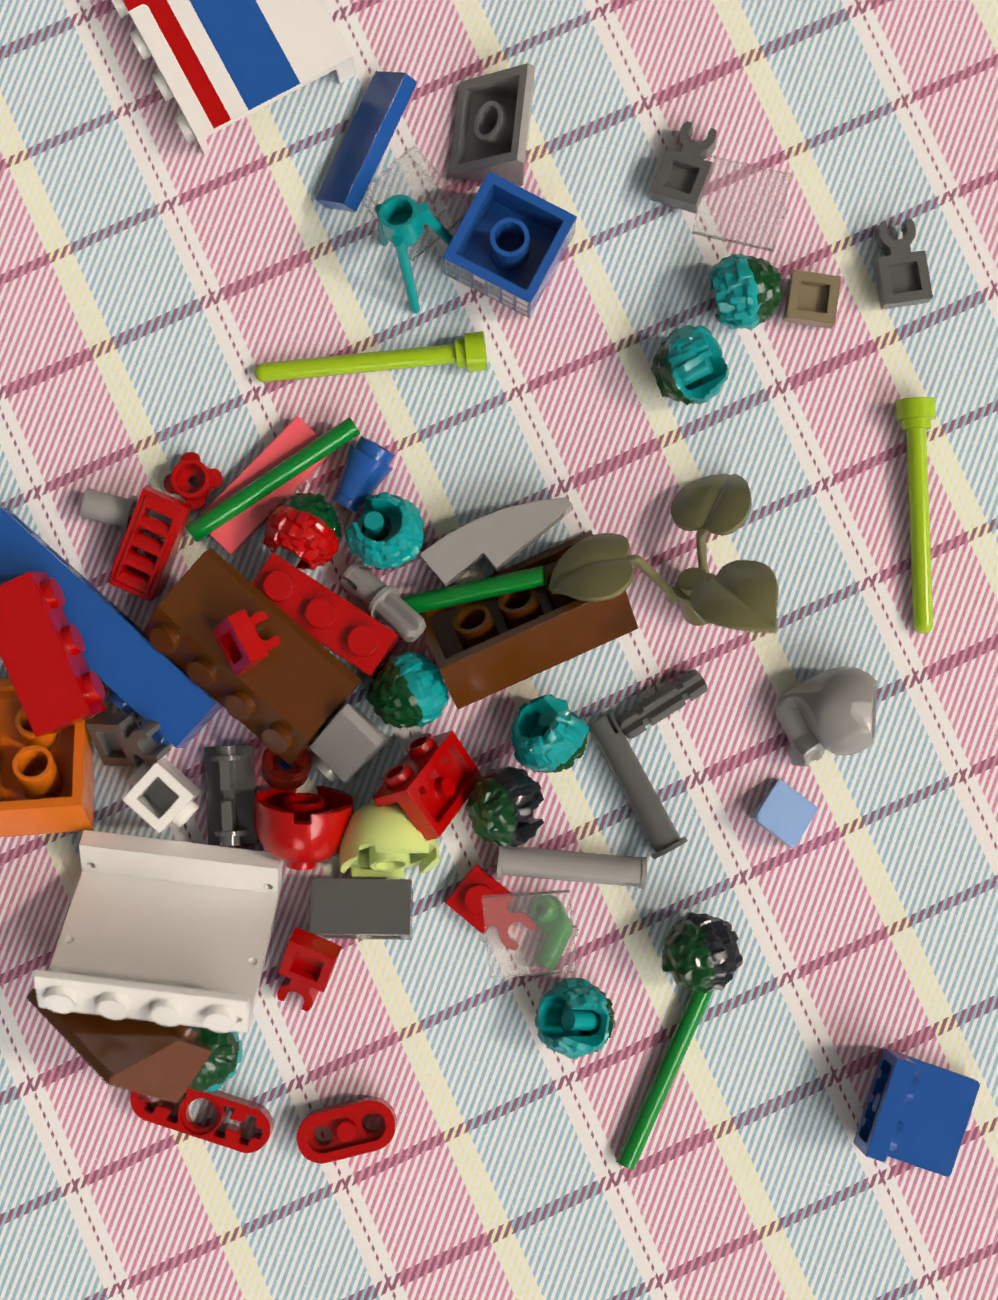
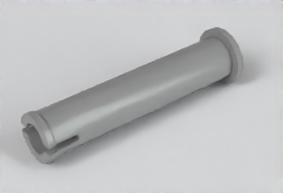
M498 845L496 880H501V875L631 886L644 889L647 877V857L518 846L502 847Z

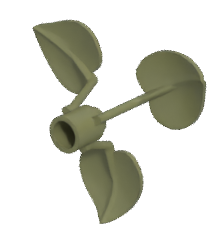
M717 474L698 479L683 487L674 497L671 504V515L676 526L685 531L698 530L696 534L698 568L693 567L682 571L674 587L668 584L641 556L629 555L630 544L628 539L623 535L614 533L595 534L578 541L570 547L556 564L549 582L551 594H563L582 601H604L620 595L630 586L635 575L633 566H636L666 594L668 602H679L683 617L689 624L701 626L711 623L733 630L776 633L778 628L777 605L779 588L777 578L769 566L755 560H736L725 564L718 571L717 575L710 573L708 569L707 533L710 532L716 535L732 534L745 523L751 511L752 498L748 483L737 474Z

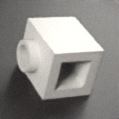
M164 758L157 761L154 765L145 762L127 781L133 788L122 799L160 834L171 824L180 829L199 809V806L193 800L201 793V790L170 761Z

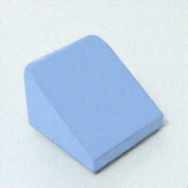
M778 778L749 818L787 847L794 849L819 808Z

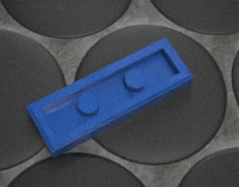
M375 72L315 198L324 207L349 212H356L416 87L417 82L407 73Z

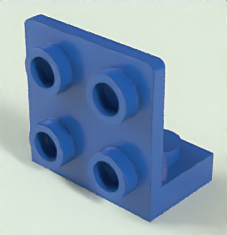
M884 1048L853 1143L866 1157L885 1163L887 1156L948 1177L952 1173L980 1084L973 1078Z

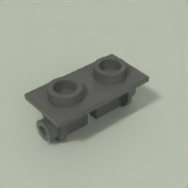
M254 745L204 747L208 845L238 846L240 844L258 843L253 819V807L256 799Z

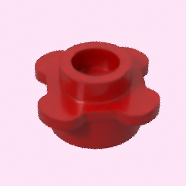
M187 452L182 455L181 462L174 467L172 473L165 477L164 487L168 493L178 494L185 499L187 504L192 505L191 510H200L205 507L206 497L212 489L221 486L223 477L218 469H209L205 466L197 453ZM191 477L198 479L197 484L194 486L189 484Z

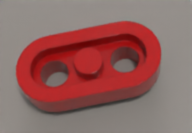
M366 1097L317 1109L309 1113L299 1126L297 1145L306 1159L319 1164L374 1152L384 1148L392 1140L397 1126L396 1114L392 1106L379 1097ZM368 1114L377 1115L381 1120V1126L375 1130L366 1128L363 1123L364 1116ZM319 1126H326L332 1131L333 1138L326 1142L320 1141L315 1135V1129Z

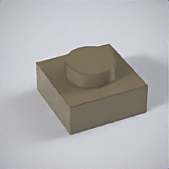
M793 270L789 278L783 322L831 329L835 325L841 276Z

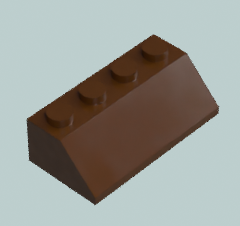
M588 531L486 577L489 578L543 566L547 581L545 586L418 613L424 618L426 623V629L423 632L457 709L479 701L638 629L626 590L620 595L604 601H582L563 594H551L549 582L556 564L570 547L578 541L592 536V531Z
M211 547L198 558L157 605L142 632V635L152 643L157 651L166 655L197 686L202 687L233 718L244 724L264 742L270 751L279 755L289 765L314 743L361 682V679ZM243 609L246 610L249 618L257 612H266L269 618L256 626L255 629L260 639L269 640L272 637L279 636L281 642L253 669L235 676L212 631L226 617Z

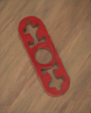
M188 1088L185 1092L187 1096L179 1106L178 1117L171 1115L176 1105L161 1102L156 1108H152L149 1106L150 1098L147 1095L131 1092V1107L141 1119L239 1152L252 1153L260 1150L267 1143L273 1131V1118L266 1107L219 1090L200 1092ZM204 1098L214 1105L216 1117L211 1124L198 1125L192 1121L189 1115V1106L193 1100ZM227 1106L234 1109V1112L229 1117L231 1120L244 1122L248 1115L256 1117V1127L262 1129V1134L255 1133L250 1140L242 1137L243 1128L231 1123L226 1127L225 1133L218 1131L219 1126L225 1119Z

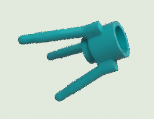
M399 194L391 196L382 204L375 206V212L378 217L379 243L382 246H386L389 241L394 245L412 313L416 314L420 311V305L407 248L419 240L423 231V224H426L448 246L453 239V235L431 214L427 203L423 202L417 205L409 196Z

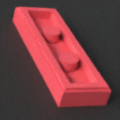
M297 416L201 515L319 436ZM334 451L210 533V535L233 556L267 521L269 511L277 508L281 502L287 500L290 495H293Z

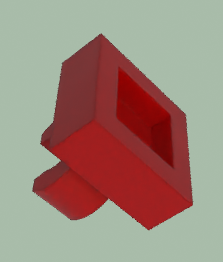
M243 609L226 617L212 631L235 676L253 669L281 642L279 636L272 637L269 640L260 639L255 627L269 618L266 612H257L249 618L246 610Z

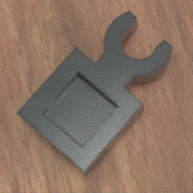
M686 121L679 133L681 151L677 152L666 149L650 190V198L652 201L696 214L713 172V162L704 159L708 158L715 151L717 136L716 129L710 128L708 136L703 142H693L690 140L693 133L692 122Z
M911 218L905 219L901 224L902 239L897 240L890 237L886 222H881L875 231L876 244L886 253V256L877 257L873 262L881 310L929 303L933 298L926 251L911 252L910 244L916 235V227Z
M99 713L84 723L104 765L138 767L144 761L149 763L159 761L171 750L168 744H159L152 738V735L161 728L160 723L154 720H146L138 726L132 714Z

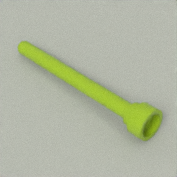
M484 331L464 333V338L455 339V344L266 362L258 364L254 374L260 382H273L456 363L458 368L467 367L468 372L486 371L488 369Z
M911 397L896 400L895 409L896 421L901 422V430L906 431L913 626L918 633L925 634L933 628L926 430L931 429V420L936 419L935 398Z

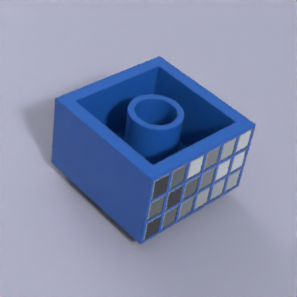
M489 171L442 257L444 274L530 318L575 234L577 216Z

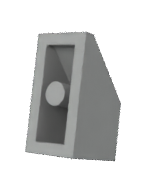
M347 703L309 747L317 755L312 763L331 782H334L339 777L344 783H347L379 753L390 739L356 706Z

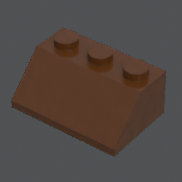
M33 988L26 997L108 1085L178 1104L212 1053V1050L198 1037L200 1033L199 1027L187 1025L163 1026L154 1021L129 1018L112 1020L102 1015L79 1012L57 1013L50 1009L39 1008L36 988Z

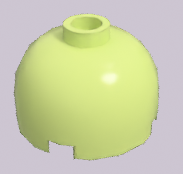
M371 798L370 804L360 807L351 815L345 829L339 851L340 871L344 874L350 867L351 876L357 879L405 878V872L402 869L419 865V874H422L438 866L440 862L438 838L426 841L423 835L414 827L398 802L377 807Z

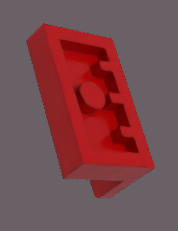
M453 730L436 736L426 733L410 742L406 747L407 755L398 765L392 767L382 777L384 784L372 797L377 807L398 802L414 827L423 835L426 841L439 838L468 799L474 783L483 777Z

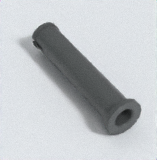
M612 712L587 726H589V732L654 850L651 857L656 859L683 845L688 840L685 836L680 838L615 718L616 715Z

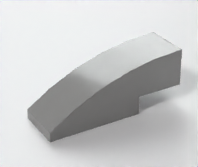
M566 497L536 500L501 509L475 519L445 535L420 554L421 559L444 587L452 586L483 559L497 573L569 514L572 509V503Z

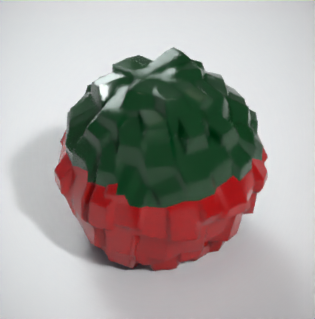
M311 492L304 494L296 493L281 502L277 508L269 511L263 544L273 553L281 545L282 548L298 555L301 560L296 568L315 570L317 566H324L338 552L339 543L342 539V524L338 522L339 517L336 515L334 507L324 501V496L321 494L315 495Z

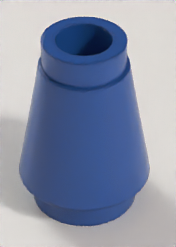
M360 436L356 445L350 444L332 499L346 508L358 512L361 505L365 503L364 499L371 495L392 471L393 467L390 464L395 455L377 443Z

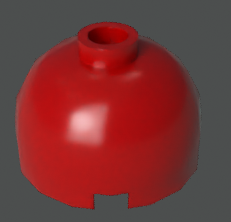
M298 784L270 786L259 790L256 793L255 805L253 807L254 828L262 848L270 855L279 860L286 861V866L290 869L310 870L316 867V863L326 861L339 853L345 829L351 815L354 813L351 795L338 789L316 785L318 795L296 793Z

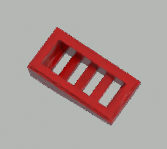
M146 485L142 489L108 582L144 600L153 601L166 588L192 505ZM150 509L173 519L171 525L149 516ZM144 529L164 537V542L144 534ZM138 548L157 556V561L138 553Z

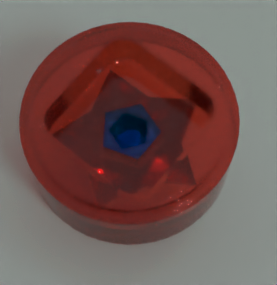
M266 748L262 756L261 774L264 780L273 788L284 791L297 789L309 777L312 765L311 755L308 749H306L289 765L279 755Z

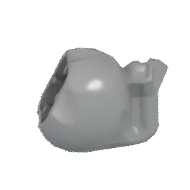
M846 666L828 669L799 683L780 697L775 707V714L790 741L791 765L809 766L811 761H818L822 758L825 749L836 756L853 755L864 751L874 744L878 683L869 673L855 667Z

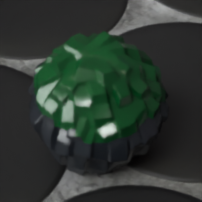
M511 766L497 770L491 769L484 777L474 783L465 807L468 811V817L472 822L474 833L481 836L482 839L488 842H496L502 847H517L527 843L530 838L536 836L537 829L544 823L543 819H535L533 817V810L539 807V804L544 800L540 792L539 782H535L530 778L524 769H516Z
M686 913L684 917L675 922L665 938L662 951V970L672 975L676 985L690 991L694 990L707 994L712 990H723L726 984L733 979L734 972L737 971L743 962V957L737 946L738 935L736 931H732V925L729 922L723 921L718 917L709 916L707 913Z

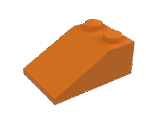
M0 678V837L93 830L95 790L92 739L84 724L91 717L54 734L36 738L10 678Z

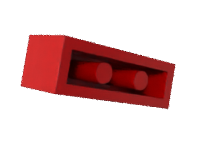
M273 552L252 582L258 590L317 642L372 678L376 675V671L385 664L401 640V637L396 632Z
M28 572L0 585V656L36 738L54 734L106 711L102 701L105 698L104 686L99 676L94 671H89L82 655L85 652V643L82 635L75 625H69L62 606L65 605L63 591L57 581L52 577L49 578L45 572Z

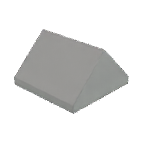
M525 63L459 83L449 176L456 179L484 181L487 173L490 171L515 185L523 186L535 66Z

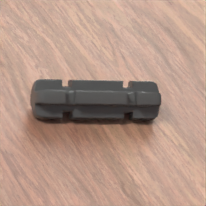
M696 669L690 670L677 679L678 683L675 685L670 683L638 703L639 708L636 710L632 707L619 715L616 720L624 735L628 739L635 738L647 730L645 726L648 724L654 726L685 706L686 700L690 699L693 701L704 694L708 687L701 674Z

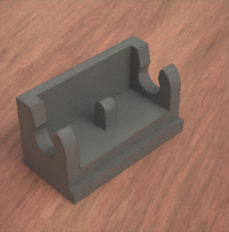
M311 878L309 933L324 939L412 940L413 889L411 879Z

